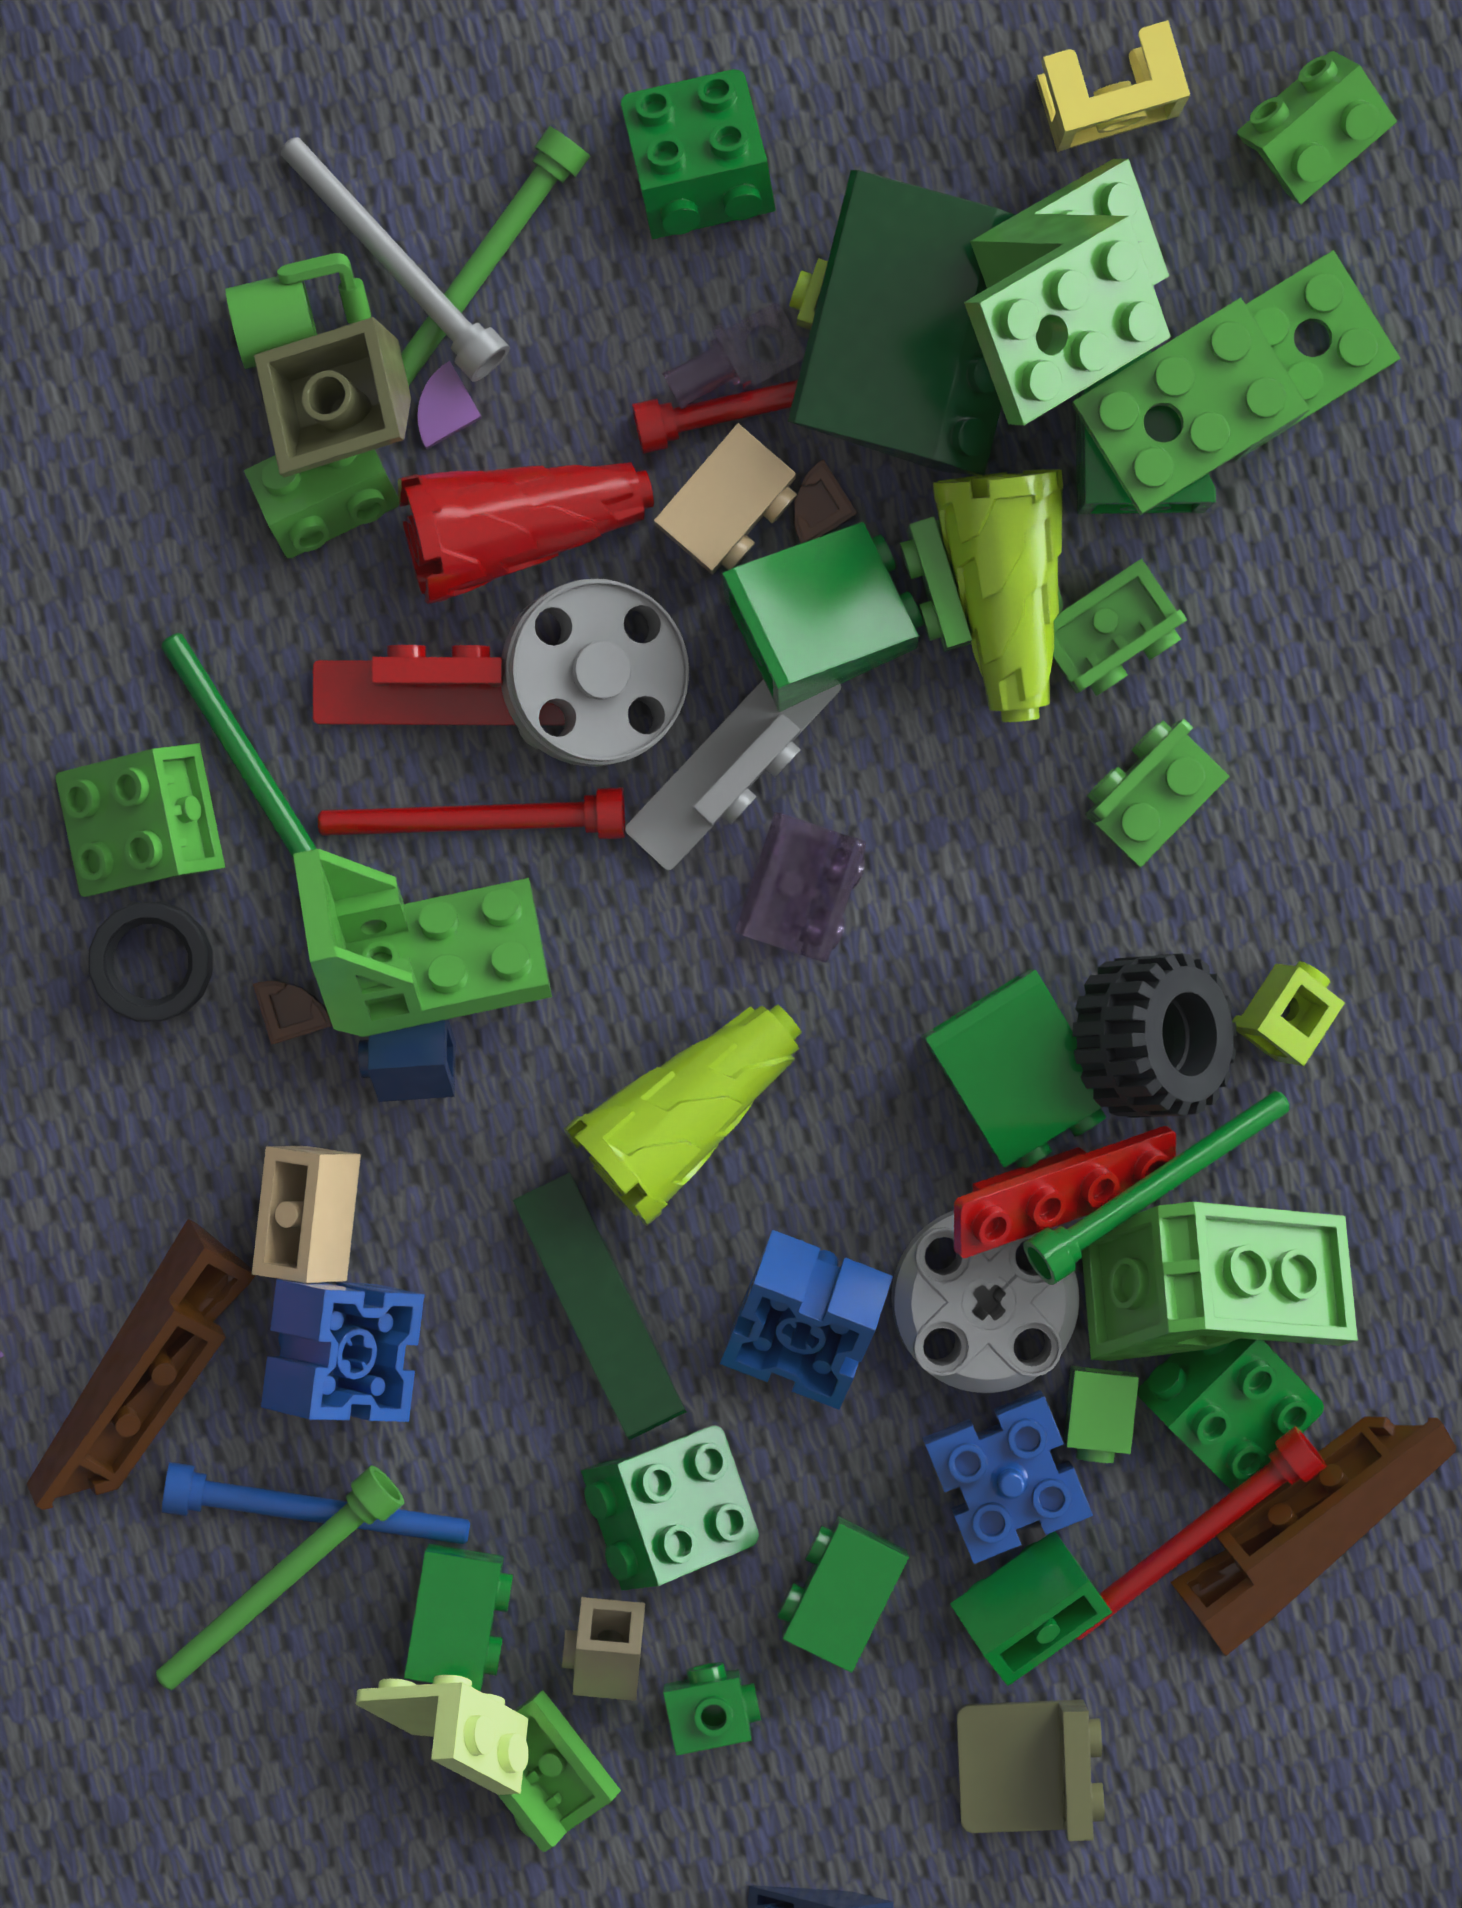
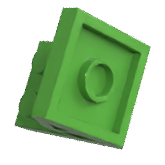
M321 849L293 854L309 960L333 1029L365 1037L552 997L529 878L404 904L395 876Z
M1203 1202L1159 1205L1137 1213L1082 1250L1091 1360L1116 1361L1206 1350L1241 1338L1343 1346L1358 1341L1346 1218L1342 1215Z

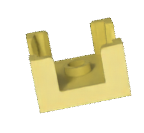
M1168 20L1140 29L1138 37L1141 47L1135 48L1129 53V60L1136 81L1134 85H1131L1130 81L1108 85L1093 92L1094 96L1089 98L1077 54L1074 50L1068 49L1043 57L1042 67L1044 73L1036 76V82L1057 152L1180 115L1190 97V92Z

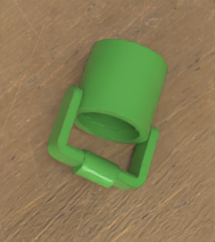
M333 253L287 264L277 270L278 276L225 288L230 318L245 369L256 367L254 358L256 354L317 335L304 280L339 272L341 283L338 285V290L347 322L353 324L371 318L363 281L359 278H354L347 256L341 253Z

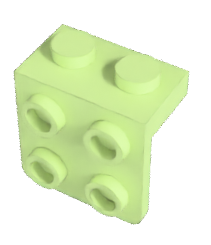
M438 1675L433 1678V1684L416 1685L413 1682L402 1679H383L379 1681L378 1688L357 1690V1706L412 1735L434 1737L431 1760L497 1795L521 1793L522 1774L528 1762V1746L526 1742L528 1718L505 1706L504 1698L482 1693L472 1687L470 1679L457 1675Z

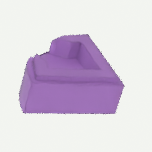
M448 361L430 377L419 400L418 427L426 449L433 447L482 419L452 363Z

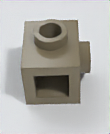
M581 1597L578 1631L566 1629L562 1668L574 1669L573 1695L636 1701L645 1603Z

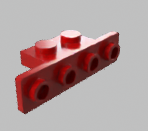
M388 645L387 657H372V660H318L313 664V721L319 725L517 726L507 709L502 693L503 659L502 657H490V646L455 645L452 646V657H426V646ZM546 702L543 704L539 713L540 726L565 725L563 712L553 703Z
M1162 1126L1090 1152H1085L1080 1147L1040 1160L1028 1168L1019 1167L973 1183V1192L958 1197L954 1202V1251L962 1258H968L1036 1234L1046 1227L1053 1228L1089 1215L1176 1157V1132L1168 1126Z

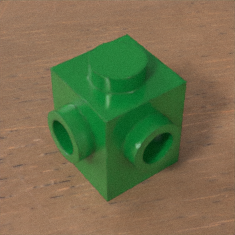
M724 1662L707 1663L687 1669L688 1679L664 1684L663 1694L676 1756L752 1741L750 1723L761 1721L760 1708L755 1684L742 1685L739 1669L725 1671Z

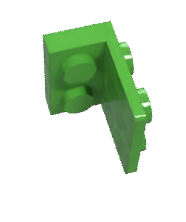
M1185 719L1172 724L1171 727L1164 720L1155 724L1131 749L1139 759L1125 773L1117 766L1115 769L1110 770L1086 795L1094 805L1085 813V816L1139 868L1230 777L1187 735L1193 727Z
M200 743L149 749L56 774L57 788L81 896H93L166 878L225 868Z

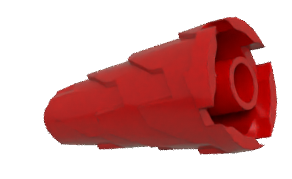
M631 462L601 466L567 465L545 468L541 465L487 471H450L424 475L414 474L398 479L400 507L409 505L412 515L407 516V521H403L405 536L421 594H425V602L427 604L446 601L448 598L467 593L496 578L543 563L558 556L560 552L589 543L601 536V534L642 521L645 517L644 509L654 507L653 490L647 471L636 472Z

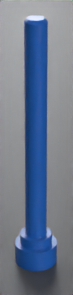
M170 1462L164 1487L162 1513L188 1516L189 1510L201 1512L202 1506L324 1524L348 1502L207 1481V1474L195 1472L194 1465ZM398 1509L386 1521L377 1519L371 1525L364 1522L357 1529L464 1545L468 1542L470 1522L468 1519Z

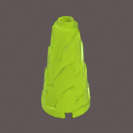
M1062 469L1025 470L1023 473L1013 474L1003 472L933 482L934 501L937 507L948 561L953 565L957 592L967 625L969 626L973 653L983 677L989 710L1001 711L1002 722H1022L1039 719V707L1050 704V673L1054 652V620L1059 614L1058 556L1062 553Z
M778 1004L770 1011L763 1006H759L755 1010L750 1006L707 1039L697 1042L676 1054L662 1066L642 1075L588 1114L574 1118L564 1127V1131L576 1149L581 1145L591 1155L589 1160L594 1165L593 1169L620 1201L636 1217L639 1215L642 1223L648 1226L662 1214L661 1210L668 1205L667 1202L697 1173L719 1143L739 1124L754 1100L795 1060L792 1055L799 1050V1047L794 1040L802 1032L794 1020Z

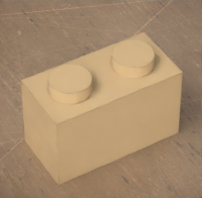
M738 423L654 519V524L712 575L721 565L730 570L736 567L755 545V542L747 535L764 516L771 523H774L795 499L797 494L789 486L796 479V473Z
M266 1146L252 1267L253 1275L301 1283L347 1281L361 1154L310 1146Z

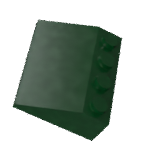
M851 170L788 422L934 470L984 476L1002 405L964 304L965 301L987 289L970 241L1015 216V214L996 207L864 171Z

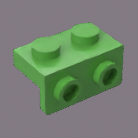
M1331 51L1307 63L1301 69L1298 79L1277 97L1270 98L1258 105L1251 113L1250 120L1237 131V134L1244 144L1258 151L1284 191L1293 201L1301 205L1396 124L1397 120L1362 67L1337 52Z
M375 449L285 478L279 474L276 455L244 470L267 524L287 558H293L304 552L316 550L324 545L326 541L359 525L376 521L384 513L400 505L399 497Z
M1141 558L1057 615L1054 620L1053 661L1076 694L1090 686L1094 694L1098 696L1128 676L1121 665L1140 651H1143L1150 661L1180 641L1181 638L1175 628L1187 621L1181 610L1177 611Z
M542 1690L514 1710L528 1718L526 1736L528 1762L522 1774L521 1793L498 1796L514 1815L519 1829L526 1836L530 1837L542 1852H546L554 1847L569 1830L612 1802L621 1790L544 1690Z

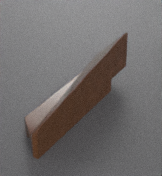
M187 1219L28 1480L27 1487L36 1507L42 1510L53 1508L55 1498L86 1489H91L95 1495L119 1489L226 1338L221 1327L213 1321L251 1283L256 1275L252 1274V1268L192 1220Z
M1365 1416L1318 1451L1327 1465L1324 1470L1307 1483L1302 1479L1294 1485H1291L1288 1481L1216 1536L1224 1547V1551L1183 1573L1170 1583L1222 1653L1227 1656L1274 1618L1456 1451V1445L1438 1418H1428V1422L1424 1425H1394L1387 1417Z

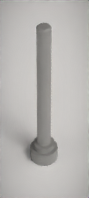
M298 137L288 140L281 148V156L453 341L451 350L457 355L454 361L456 365L472 382L484 378L493 371L506 357L510 346L492 327L484 329L480 323L472 325L306 144Z

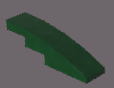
M569 1172L514 1199L513 1202L627 1438L631 1440L686 1413L687 1411L642 1315L627 1289L612 1254L600 1234L572 1174Z

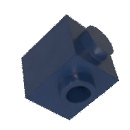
M449 1019L370 1035L369 1040L359 1041L358 1062L362 1078H371L379 1102L455 1097L456 1041Z

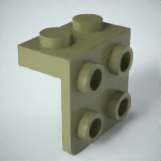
M1083 1699L965 1704L959 1708L957 1712L960 1819L963 1828L967 1832L993 1833L1064 1830L1068 1841L1094 1840L1093 1822H1104L1105 1818L1102 1782L1091 1783V1758L1102 1757V1733L1100 1718L1089 1719V1711Z

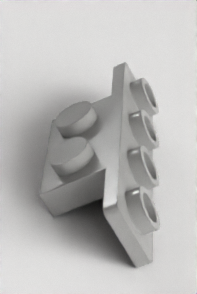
M763 679L625 827L626 833L664 869L672 870L721 817L729 824H732L757 797L749 788L766 770L775 778L801 751L793 741L840 692L841 684L779 712Z

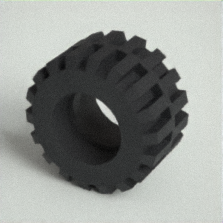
M1183 953L1115 958L1114 961L1105 962L1097 968V975H1090L1084 984L1085 996L1078 997L1075 1007L1078 1019L1077 1022H1073L1072 1034L1073 1037H1076L1077 1049L1074 1050L1076 1064H1081L1083 1070L1081 1079L1086 1089H1093V1099L1100 1107H1108L1110 1114L1118 1117L1127 1116V1118L1187 1116L1205 1111V1105H1213L1220 1097L1219 1087H1226L1230 1079L1229 1065L1234 1063L1236 1049L1233 1047V1036H1237L1236 1022H1232L1230 1013L1233 1007L1229 995L1224 996L1222 992L1223 983L1217 974H1210L1209 965L1203 960H1193L1192 955Z

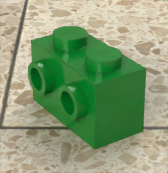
M839 1516L831 1530L821 1525L805 1557V1560L814 1564L803 1587L792 1583L778 1611L777 1618L786 1622L782 1629V1638L852 1673L909 1558L907 1550Z
M1055 1531L1049 1533L1038 1542L1025 1547L1017 1557L987 1578L974 1583L966 1593L950 1603L983 1656L1007 1686L1113 1613Z
M428 1544L424 1554L404 1679L433 1683L435 1676L457 1675L470 1679L472 1687L481 1691L485 1674L497 1676L503 1638L491 1636L495 1611L507 1613L513 1582V1574L502 1573L504 1556Z

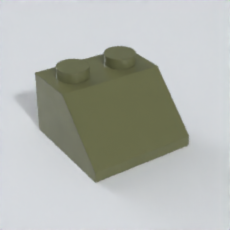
M374 317L254 355L279 474L284 478L404 440L411 395L398 339Z

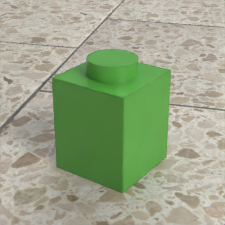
M1071 1366L1063 1442L1068 1448H1077L1076 1459L1099 1463H1114L1115 1453L1131 1454L1139 1377L1134 1372Z

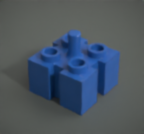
M772 1230L758 1262L754 1277L751 1279L739 1307L720 1364L768 1382L771 1373L795 1381L791 1392L840 1410L854 1379L858 1364L862 1361L876 1331L893 1276L848 1258H844L842 1265L838 1267V1258L833 1252L820 1250L817 1246Z
M276 1279L270 1330L279 1332L278 1342L281 1350L280 1356H267L261 1407L311 1420H350V1416L368 1421L409 1422L415 1371L405 1369L403 1365L406 1345H418L424 1294L378 1284L336 1282V1285L323 1282L301 1283Z
M1041 1390L994 1408L993 1410L999 1424L976 1433L969 1418L923 1437L944 1492L960 1487L966 1502L951 1509L974 1564L1022 1545L1016 1532L1021 1527L1039 1521L1045 1535L1093 1516L1075 1469L1068 1460L1055 1466L1049 1450L1063 1445L1064 1442Z

